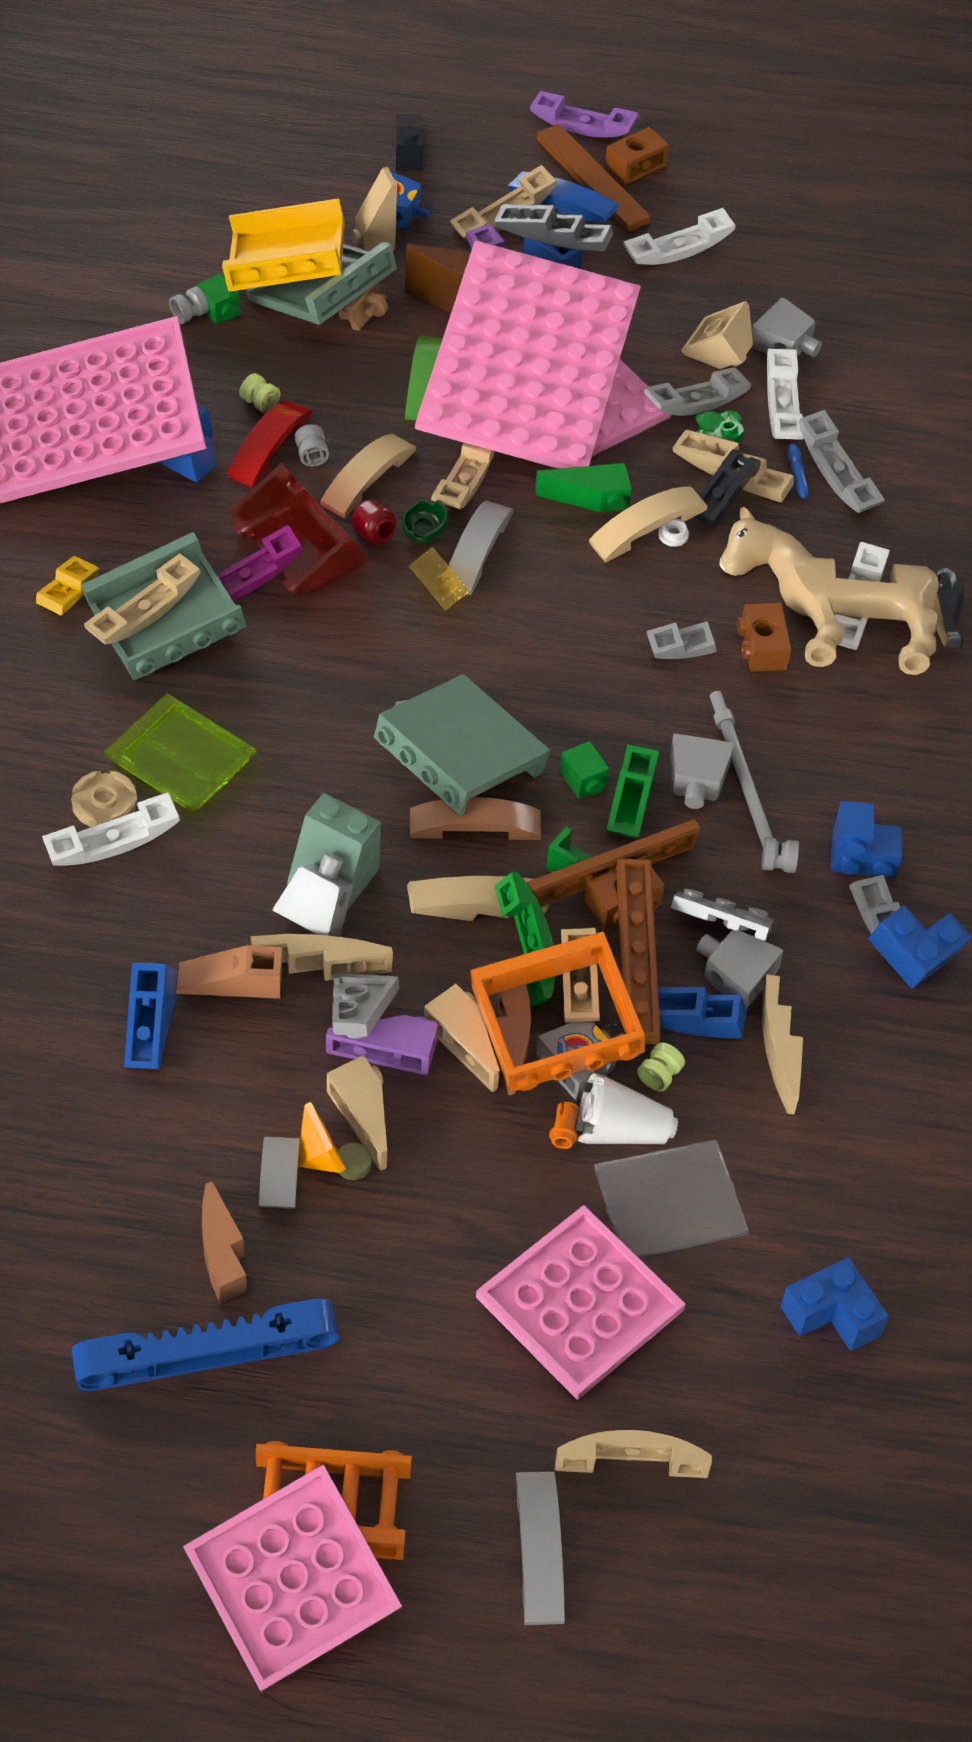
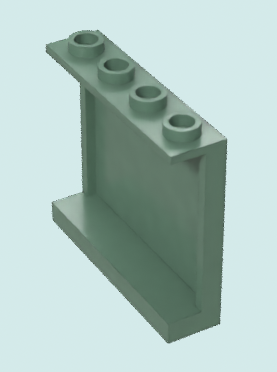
M382 242L372 250L366 251L343 244L341 275L245 289L248 301L320 325L397 269L392 245Z
M194 532L81 584L89 607L94 615H97L107 606L114 611L155 582L158 579L156 570L179 553L200 569L201 574L195 583L166 614L137 634L111 643L133 681L150 675L155 670L172 662H177L182 657L199 649L206 648L211 643L228 635H233L246 627L241 606H236L203 555L199 540Z
M464 674L380 713L374 738L382 746L391 752L460 816L464 814L469 799L525 770L534 778L543 774L550 753L549 748Z

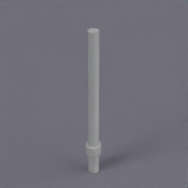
M714 691L710 694L715 711L713 717L717 728L722 730L725 741L734 743L731 759L763 847L765 837L773 838L734 729L735 719L732 711L727 708L722 692Z

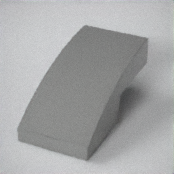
M708 621L678 629L675 622L646 631L654 658L683 659L717 652Z
M884 875L856 881L850 885L856 905L871 934L883 920L900 908L898 902L893 903Z
M264 1137L259 1207L295 1209L300 1138Z

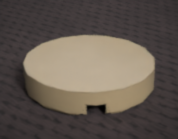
M101 771L91 772L83 776L74 785L72 790L71 802L73 813L80 822L90 827L134 813L138 803L135 785L128 777L116 771L102 774Z

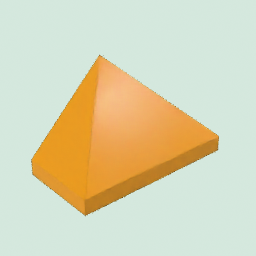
M309 1102L304 1105L298 1167L341 1173L346 1168L323 1121L313 1104Z

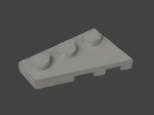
M687 888L684 889L683 893L678 891L674 895L671 905L672 909L707 921L715 922L717 918L724 919L723 924L735 931H749V928L756 930L755 938L766 941L771 932L774 919L768 918V912L749 907L747 912L735 908L736 903L733 901L716 898V902L703 899V893Z
M333 973L334 1003L332 1024L334 1035H346L352 1039L367 1037L399 991V977Z

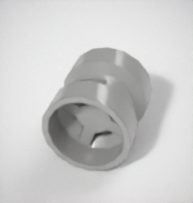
M197 286L187 290L185 295L178 294L169 300L172 314L174 317H178L180 324L190 321L194 315L201 316L209 311L207 299L202 290Z
M310 424L298 429L295 433V442L299 449L301 462L310 467L319 466L326 462L329 457V450L325 443L322 428L318 425Z
M765 837L761 869L772 871L775 868H779L786 873H795L799 841L788 840L784 843L778 842L776 838Z

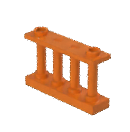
M279 1441L256 1444V1467L267 1468L263 1499L280 1490L282 1469L303 1470L306 1475L324 1465L329 1473L344 1474L342 1499L355 1520L359 1476L383 1477L379 1524L375 1527H364L358 1524L357 1526L375 1558L403 1560L405 1530L394 1526L398 1478L410 1479L412 1456H407L394 1450H387L382 1453L293 1447Z

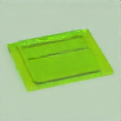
M168 693L104 751L105 757L162 794L169 792L173 801L193 814L257 754V749Z

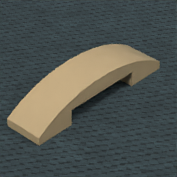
M541 165L519 178L521 185L519 188L479 212L473 207L450 220V224L464 241H468L466 232L487 224H491L499 232L503 229L495 227L494 220L503 204L539 205L556 187V180Z
M387 434L371 442L341 470L321 498L320 505L345 518L362 502V493L392 465L396 467L402 465L416 451V446L394 434Z
M463 443L461 456L447 479L440 481L432 494L431 501L436 502V500H440L444 505L458 509L465 507L483 481L495 451Z
M691 486L669 489L630 506L600 528L589 539V542L606 563L631 550V542L677 517L685 522L707 510V505Z
M179 553L156 570L158 579L117 610L114 611L107 606L84 623L85 628L104 644L115 643L137 634L166 614L187 593L201 574L200 569Z
M641 1430L604 1431L577 1438L558 1447L555 1471L593 1473L596 1459L669 1462V1476L708 1478L712 1464V1455L687 1441L661 1433Z

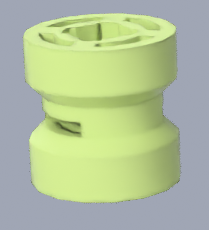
M257 373L249 375L243 381L239 390L240 397L248 403L253 402L255 408L262 413H267L274 407L281 396L279 388L271 383L267 384L266 380Z
M661 1042L651 1051V1058L644 1060L637 1069V1074L641 1081L649 1088L658 1092L666 1090L672 1082V1075L678 1074L685 1065L683 1055L675 1047Z

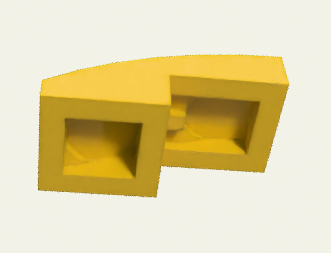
M77 556L71 557L56 569L55 580L37 592L36 603L62 616L83 596L84 592L81 584L96 578L100 568Z

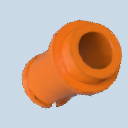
M561 1102L557 1105L555 1126L549 1133L552 1144L560 1149L571 1148L577 1141L578 1135L575 1128L580 1109L572 1102H564V1105Z

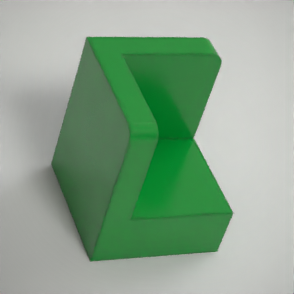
M566 827L549 846L546 870L550 873L592 858V856L571 844L573 830L569 827Z

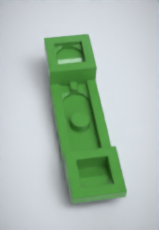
M418 336L411 368L405 420H417L443 338Z

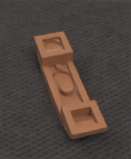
M473 797L468 800L465 812L460 816L443 800H436L410 808V838L443 839V831L508 832V840H541V814L539 809L522 803L496 798Z

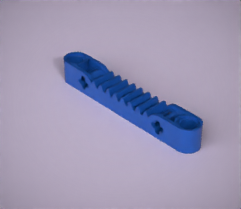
M320 1298L272 1307L263 1315L262 1320L258 1314H253L252 1323L247 1324L243 1316L238 1317L237 1326L234 1327L228 1319H224L222 1329H217L213 1322H209L206 1332H202L198 1325H193L192 1334L187 1335L183 1327L178 1328L177 1336L173 1338L168 1330H163L161 1340H157L153 1333H148L147 1340L136 1333H122L82 1341L72 1348L71 1353L76 1386L84 1391H95L320 1350L338 1342L339 1333L332 1302L328 1299ZM278 1329H283V1333H278ZM134 1356V1359L127 1360V1357Z

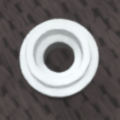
M676 518L660 526L658 536L666 545L681 546L687 542L689 531L686 524Z

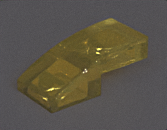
M433 547L409 565L411 570L445 611L469 593V590Z

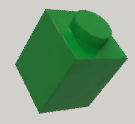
M221 274L196 284L204 293L209 305V311L206 315L215 325L240 315L239 292H229L226 279Z
M589 741L562 752L559 773L578 800L589 795H597L607 788L609 767Z

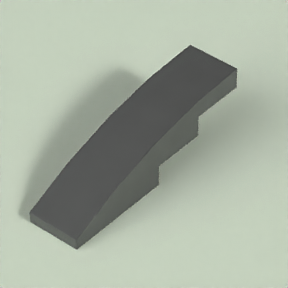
M503 204L494 220L495 227L518 236L549 245L577 250L605 252L613 236L611 225L585 224L583 215H557L554 205Z

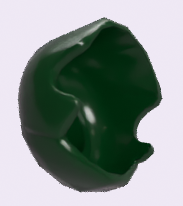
M421 499L416 505L408 507L402 516V530L411 541L417 544L428 545L437 542L446 533L448 513L440 500L431 503Z

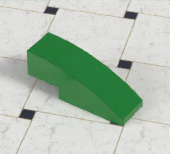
M627 744L606 832L639 838L658 763L659 751Z

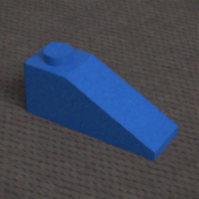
M132 963L124 1068L160 1069L175 1005L177 970L167 964Z

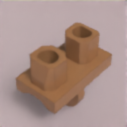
M377 283L338 311L339 317L343 320H350L352 329L360 331L372 315L381 317L387 312L386 295L380 293Z

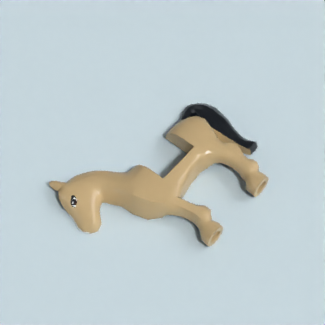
M745 507L740 509V520L734 523L731 529L727 547L720 558V567L728 574L734 576L744 575L754 567L768 564L779 580L780 593L785 604L800 615L809 616L818 629L815 638L810 640L805 647L806 661L812 666L824 667L832 664L836 658V646L841 644L844 634V627L836 619V614L849 618L868 617L906 621L911 630V640L899 653V667L906 674L918 675L925 672L930 666L929 656L936 651V638L933 635L935 630H937L945 647L961 648L963 646V639L958 633L957 626L963 612L965 588L962 580L950 569L940 568L932 571L927 566L893 564L890 571V583L836 578L835 560L833 558H815L789 533L773 525L756 521Z

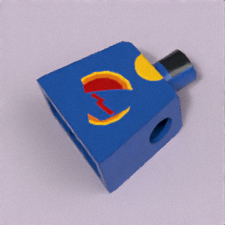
M390 171L397 183L396 227L408 228L415 216L429 219L433 203L421 200L422 186L420 183Z

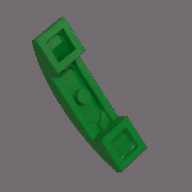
M511 872L495 885L502 916H514L524 954L553 946L549 926L538 900L519 873ZM555 976L526 984L530 1000V1011H534L551 998Z

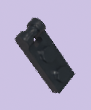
M736 449L731 450L699 495L707 505V510L694 517L716 527L749 479L758 473L761 461L754 457L746 458L742 452Z

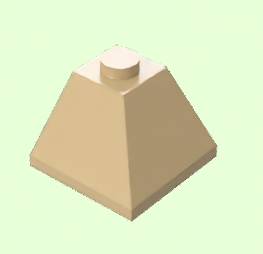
M744 301L704 317L682 348V353L685 356L718 369L731 365L736 367L742 364L747 358L746 354L753 345L748 303Z

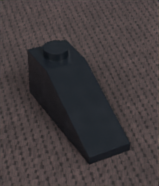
M396 114V170L423 171V115Z

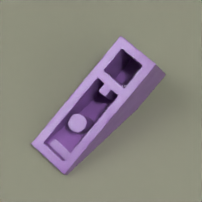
M407 1015L378 1020L367 1037L364 1036L357 1039L349 1038L346 1035H334L333 1028H328L326 1033V1053L351 1059L364 1055L369 1063L428 1076L437 1044L439 1023L430 1021L425 1017H411Z

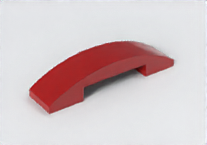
M284 400L272 407L258 421L242 443L229 467L227 477L253 488L268 470V460L292 430L296 432L303 427L312 416V410L289 400Z

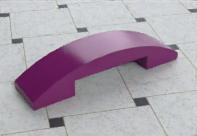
M289 525L262 539L264 548L217 574L232 600H236L267 583L284 570L303 550L302 545Z

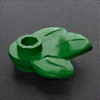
M726 410L718 414L713 411H706L696 416V422L700 427L696 432L736 443L742 441L744 427L741 424V416L737 412Z

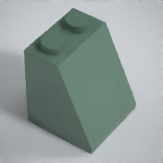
M323 793L305 815L287 885L300 866L310 863L320 866L325 852L336 854L344 859L338 876L351 882L353 886L348 910L379 871L381 822Z

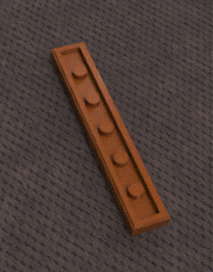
M560 124L537 132L536 140L581 186L618 203L619 208L611 216L627 233L650 224L651 216Z
M695 819L533 879L528 881L527 885L532 890L540 906H545L584 891L588 880L615 869L617 859H638L644 856L646 860H651L652 865L694 849L700 826Z
M617 859L621 977L645 1034V1044H658L660 1042V1020L651 860Z

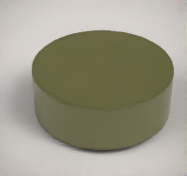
M348 1143L338 1150L339 1156L346 1168L345 1171L339 1173L340 1176L348 1180H359L369 1173L371 1169V1153L364 1145Z

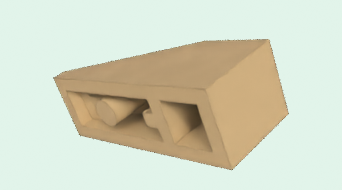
M384 167L380 171L355 217V229L351 232L354 245L359 246L362 250L370 251L382 242L390 243L392 249L395 250L397 183L388 167Z
M595 928L561 929L562 943L596 934ZM597 964L563 973L565 1022L600 1021Z
M454 984L425 1005L424 1017L439 1023L438 1039L489 1090L494 1092L498 1089L500 1069L479 1005L471 993L464 992L457 984Z
M362 1055L327 1073V1093L362 1145L370 1151L371 1158L379 1170L382 1171L387 1168V1139L382 1092L384 1080L376 1065L371 1066L365 1056Z

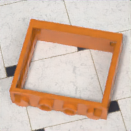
M603 931L471 970L472 989L510 1092L517 1090L527 1091L540 1083L550 1080H564L580 1071L598 1070L607 1063L617 1060H631L645 1052V1034ZM598 963L626 1034L514 1067L488 995Z

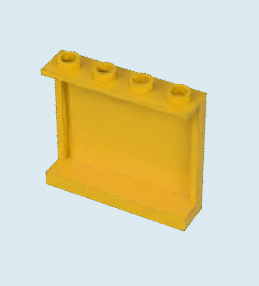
M339 198L229 215L233 231L230 259L223 261L222 264L229 292L341 275L345 222Z

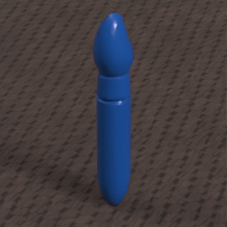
M791 443L788 459L791 461L798 495L804 499L808 496V485L801 461V450L796 444Z

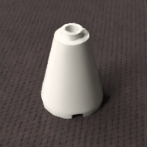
M593 1073L589 1077L587 1083H592L593 1087L590 1093L583 1092L580 1101L576 1130L581 1131L582 1135L577 1137V1141L585 1144H665L668 1138H674L678 1119L673 1117L672 1109L602 1074Z

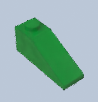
M625 463L537 471L535 494L538 497L597 512L626 510L630 506L632 488Z

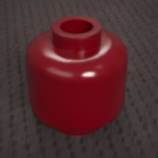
M370 499L364 501L353 513L352 527L354 531L371 544L384 543L393 536L396 530L397 519L394 512L377 500Z

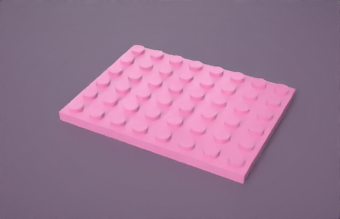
M475 240L419 410L415 429L558 469L589 466L641 286Z
M177 316L0 363V503L207 449L181 326Z

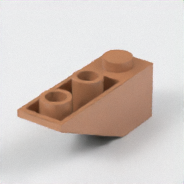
M246 945L179 962L176 993L280 999L282 947Z

